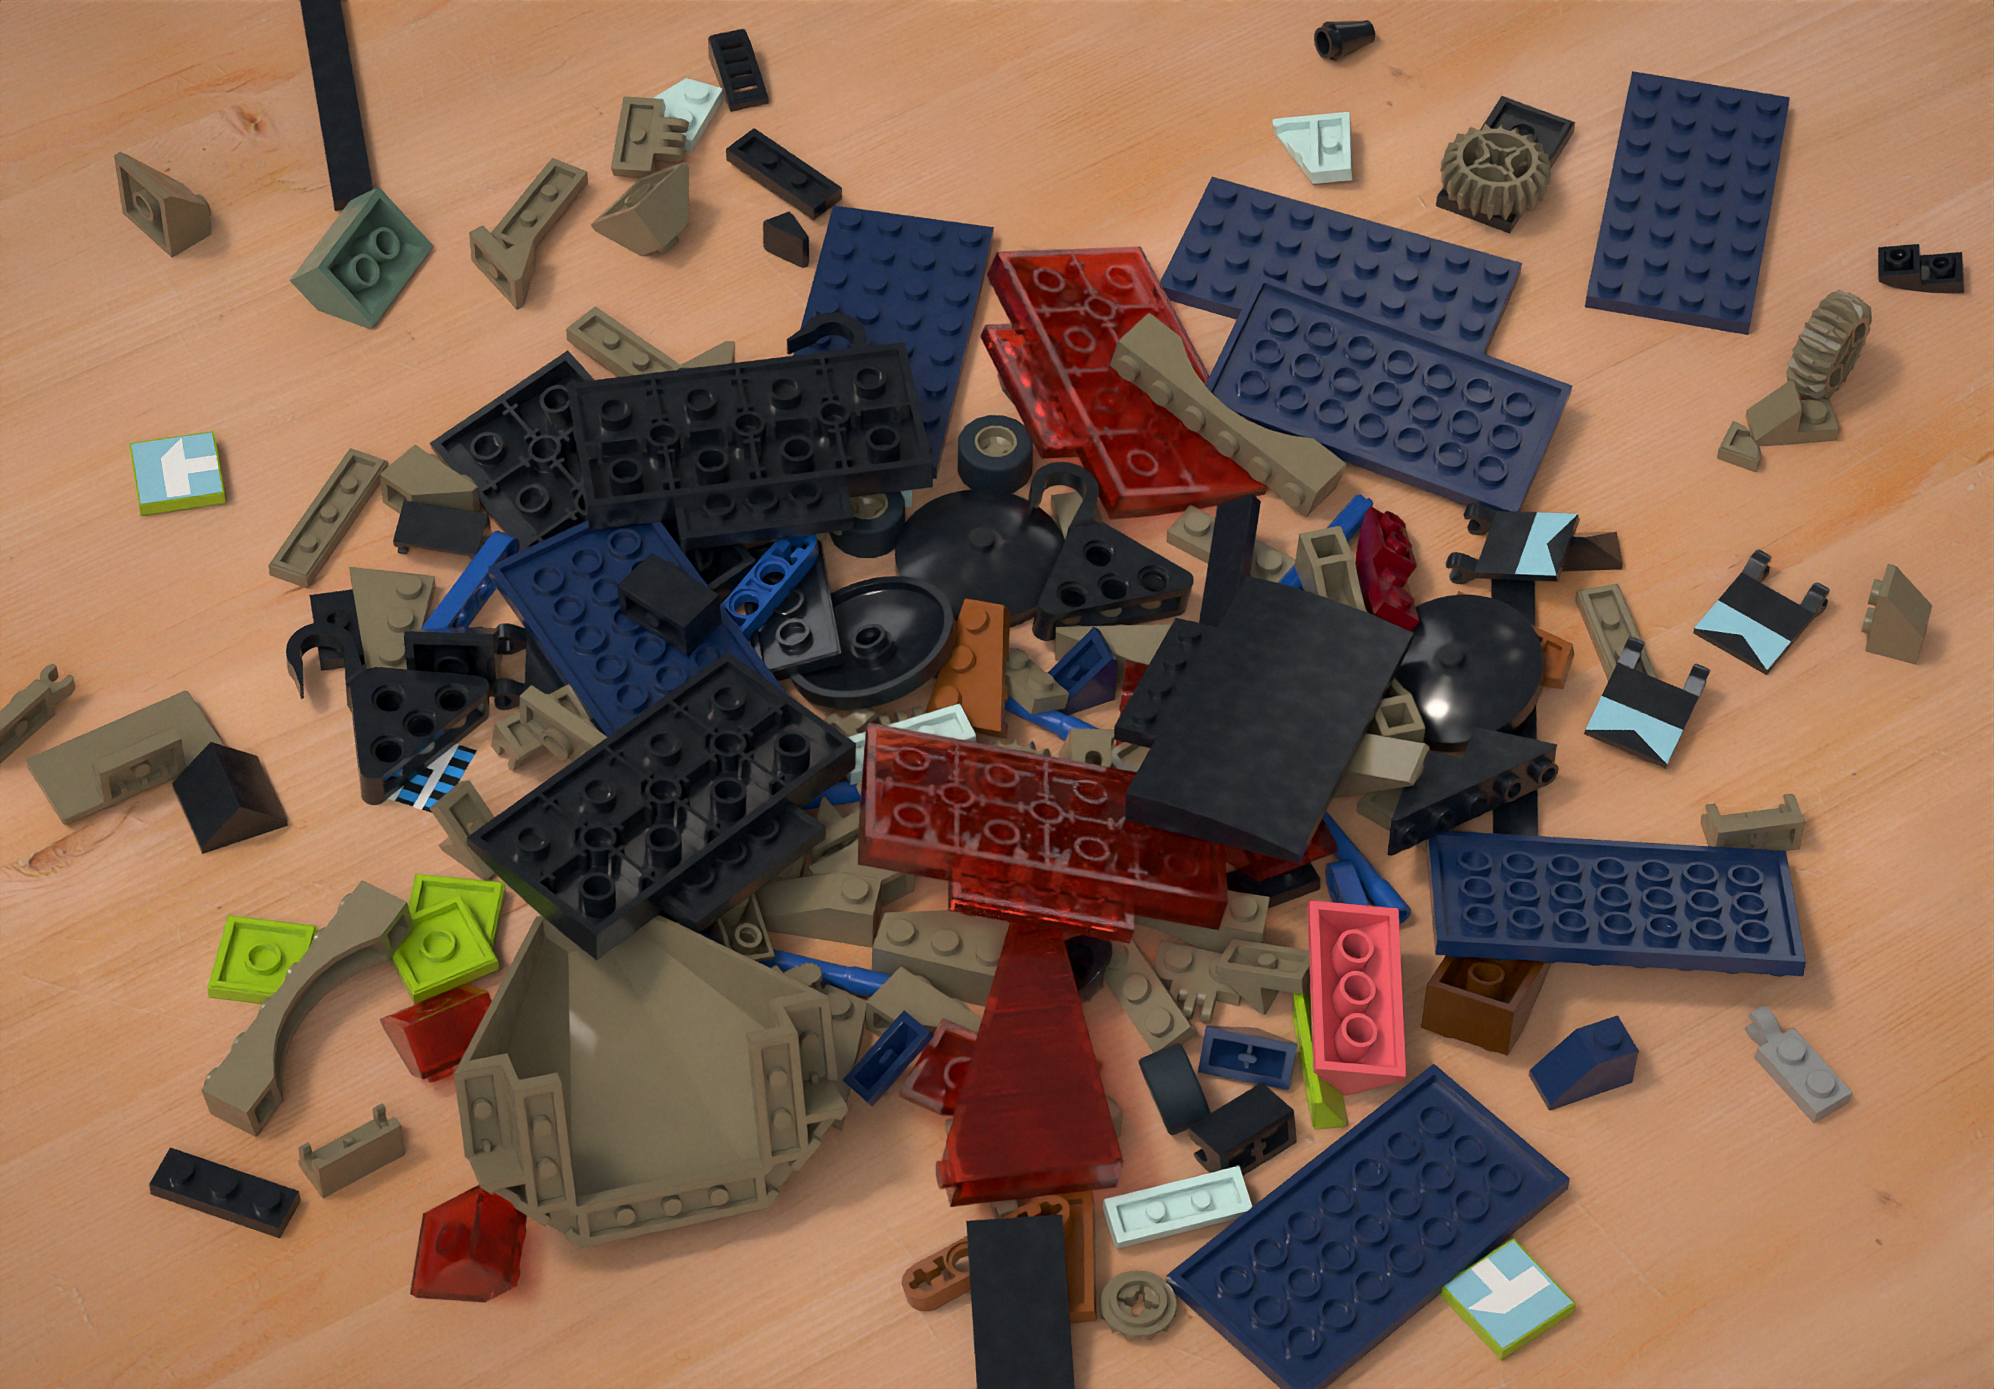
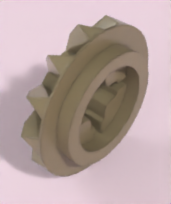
M1128 1271L1112 1278L1101 1292V1319L1106 1320L1112 1333L1119 1331L1126 1334L1129 1341L1135 1336H1146L1151 1340L1155 1333L1161 1330L1167 1332L1170 1322L1176 1316L1177 1301L1173 1289L1164 1279L1150 1272ZM1139 1294H1142L1145 1309L1141 1311L1140 1315L1133 1317L1130 1306H1133L1135 1300H1138Z

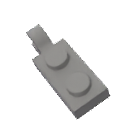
M1764 1005L1749 1013V1018L1754 1023L1748 1025L1745 1031L1760 1046L1757 1049L1755 1059L1813 1124L1850 1102L1852 1091L1794 1027L1782 1033L1774 1014Z

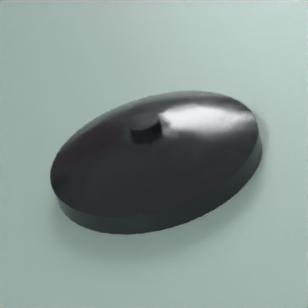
M962 490L931 500L908 518L896 541L895 572L896 576L917 578L941 590L950 602L956 621L966 598L1004 605L1010 612V627H1013L1035 617L1038 601L1063 548L1065 539L1056 522L1040 507L1036 510L1031 521L1027 522L1030 506L1027 499L998 490Z
M905 576L871 578L843 587L833 592L832 597L845 663L800 675L797 670L788 673L794 687L804 698L826 708L858 710L897 700L929 681L949 659L955 647L958 634L957 621L950 602L944 593L934 585L917 578Z
M1479 595L1445 596L1416 606L1420 622L1412 630L1413 642L1395 675V679L1405 690L1411 693L1425 726L1423 743L1428 745L1429 750L1460 752L1466 750L1474 727L1507 734L1516 729L1534 709L1542 693L1545 681V660L1542 647L1535 630L1528 620L1511 606L1493 598Z

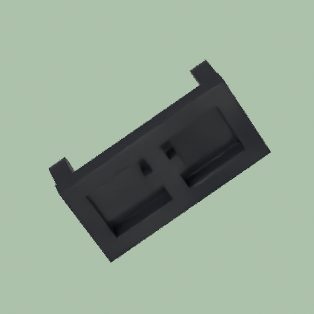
M404 500L393 544L394 547L398 548L399 554H407L409 547L464 555L473 559L492 534L489 516L487 513Z
M1262 1082L1188 1127L1189 1137L1197 1146L1202 1148L1195 1152L1194 1156L1209 1173L1239 1166L1242 1176L1297 1143L1294 1110Z

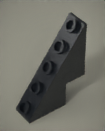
M1474 727L1463 758L1428 751L1423 762V772L1415 781L1414 786L1403 788L1391 819L1387 855L1393 856L1401 851L1410 849L1414 845L1438 834L1445 833L1449 829L1473 818L1480 817L1486 812L1549 785L1556 778L1559 770L1558 765L1555 764L1557 744Z

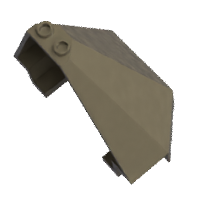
M661 915L654 917L598 960L567 938L543 916H537L454 1073L465 1158L469 1159L480 1188L490 1194H498L511 1202L515 1209L540 1224L552 1226L565 1234L567 1240L581 1248L769 1208L779 1196L778 1188L793 1170L798 1172L822 1144L820 1137L835 1119L841 1121L849 1111L848 1105L835 1084L838 1079L830 997Z

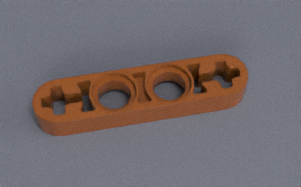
M1058 1195L1039 1197L1002 1217L1015 1218L1062 1214L1064 1239L1071 1234L1074 1227L1069 1204L1063 1197ZM967 1236L915 1263L906 1270L902 1277V1286L908 1303L914 1309L930 1311L971 1290L970 1273L960 1272L955 1269L957 1261L962 1257L968 1256ZM944 1269H947L950 1280L947 1282L945 1281L944 1275H941L940 1272ZM924 1281L929 1286L932 1285V1288L925 1292L921 1287H918V1284Z

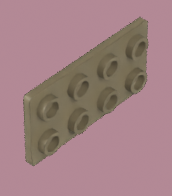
M183 691L27 759V767L64 825H68L179 776L210 742L223 745V743L190 693Z

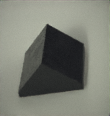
M210 742L172 783L173 790L202 854L288 826L287 819L257 755Z

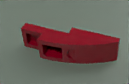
M1370 506L1365 512L1355 560L1366 611L1372 615L1412 632L1420 621L1414 604L1415 600L1412 597L1408 584V578L1416 569L1417 564L1412 551V544L1406 531V524L1396 514L1390 511L1382 513Z

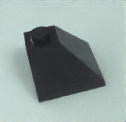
M449 627L404 632L408 670L482 676L489 683V697H495L492 692L493 683L496 679L500 678L502 659L500 628Z

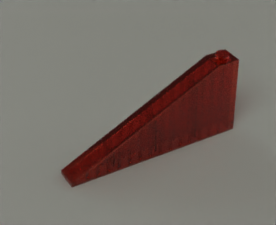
M1040 850L1030 852L947 1137L941 1161L936 1162L937 1184L940 1190L946 1189L950 1207L1117 1187L1124 1161Z

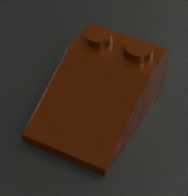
M1445 956L1427 983L1421 1028L1438 1033L1443 1037L1454 1038L1482 1047L1487 1051L1508 1056L1525 1028L1552 963L1510 959L1504 961L1495 958H1454Z

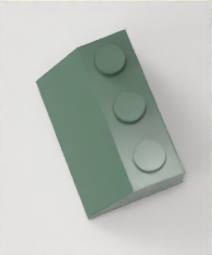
M377 187L352 199L289 281L318 311L370 329L374 327L433 248V245L392 200Z

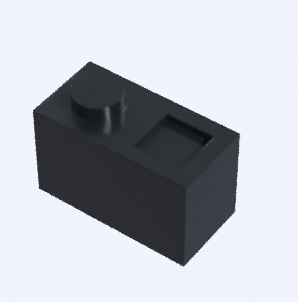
M653 553L617 585L621 614L686 655L722 623L719 594L685 574L674 562H666Z

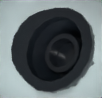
M1089 932L1059 943L1046 955L1039 966L1036 975V989L1041 997L1049 1002L1058 1003L1063 1007H1074L1086 1001L1090 1002L1092 997L1103 988L1104 974L1113 954L1111 941L1105 934Z

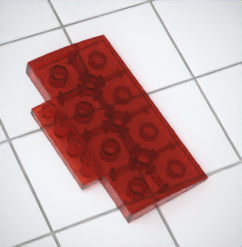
M1141 246L998 251L996 253L987 277L1010 323L986 324L980 338L1041 459L1079 457L1083 467L1094 476L1098 483V497L1110 520L1185 512L1190 505L1201 509L1217 506L1218 504L1252 493L1256 497L1266 494L1268 490L1266 485L1253 479L1244 468L1231 458L1222 455L1209 441L1196 431L1188 429L1179 418L1163 406L1156 404L1148 394L1131 381L1122 378L1117 370L1110 366L1118 341L1150 313L1182 337L1186 355L1196 374L1205 385L1209 378L1202 360Z
M868 722L862 769L857 865L948 881V911L962 913L967 916H980L1007 921L1016 925L1024 924L1051 929L1060 933L1068 932L1095 937L1104 941H1117L1130 944L1135 930L1134 915L1219 930L1228 904L1225 845L1125 820V793L1137 772Z

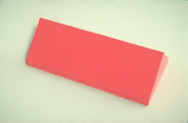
M1309 900L1307 903L1313 1073L1344 1095L1404 1081L1406 1078L1398 909Z

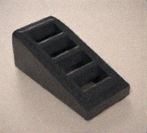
M739 29L709 36V60L720 88H723V95L729 110L734 111L768 104V95L746 30ZM751 86H753L754 88L734 93V90Z

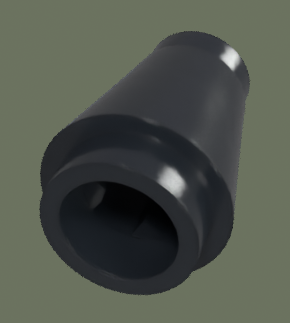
M1369 20L1328 21L1317 28L1314 34V44L1318 54L1324 59L1329 58L1331 60H1338L1375 40V29Z

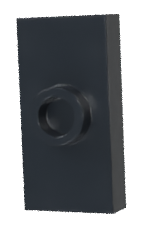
M353 589L309 595L313 623H332L346 629L355 639L361 664L365 665ZM327 646L317 647L321 671L345 668L343 656L339 651Z

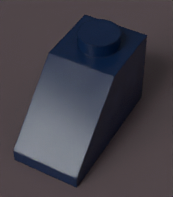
M1617 1015L1574 1030L1529 1070V1077L1550 1111L1632 1083L1639 1050Z

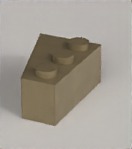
M1030 907L885 912L872 947V970L893 975L901 966L914 975L925 977L934 988L951 999L956 998L962 1002L1005 1011L1028 943Z

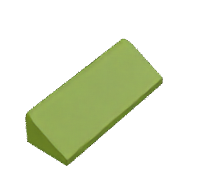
M1306 992L1304 994L1293 993L1292 1019L1298 1043L1297 1047L1312 1127L1315 1130L1344 1127L1347 1125L1348 1120L1342 1092L1313 1073L1311 997Z

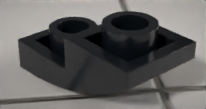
M1919 244L1878 247L1879 282L1892 287L1917 292L1964 293L1962 252L1921 255Z

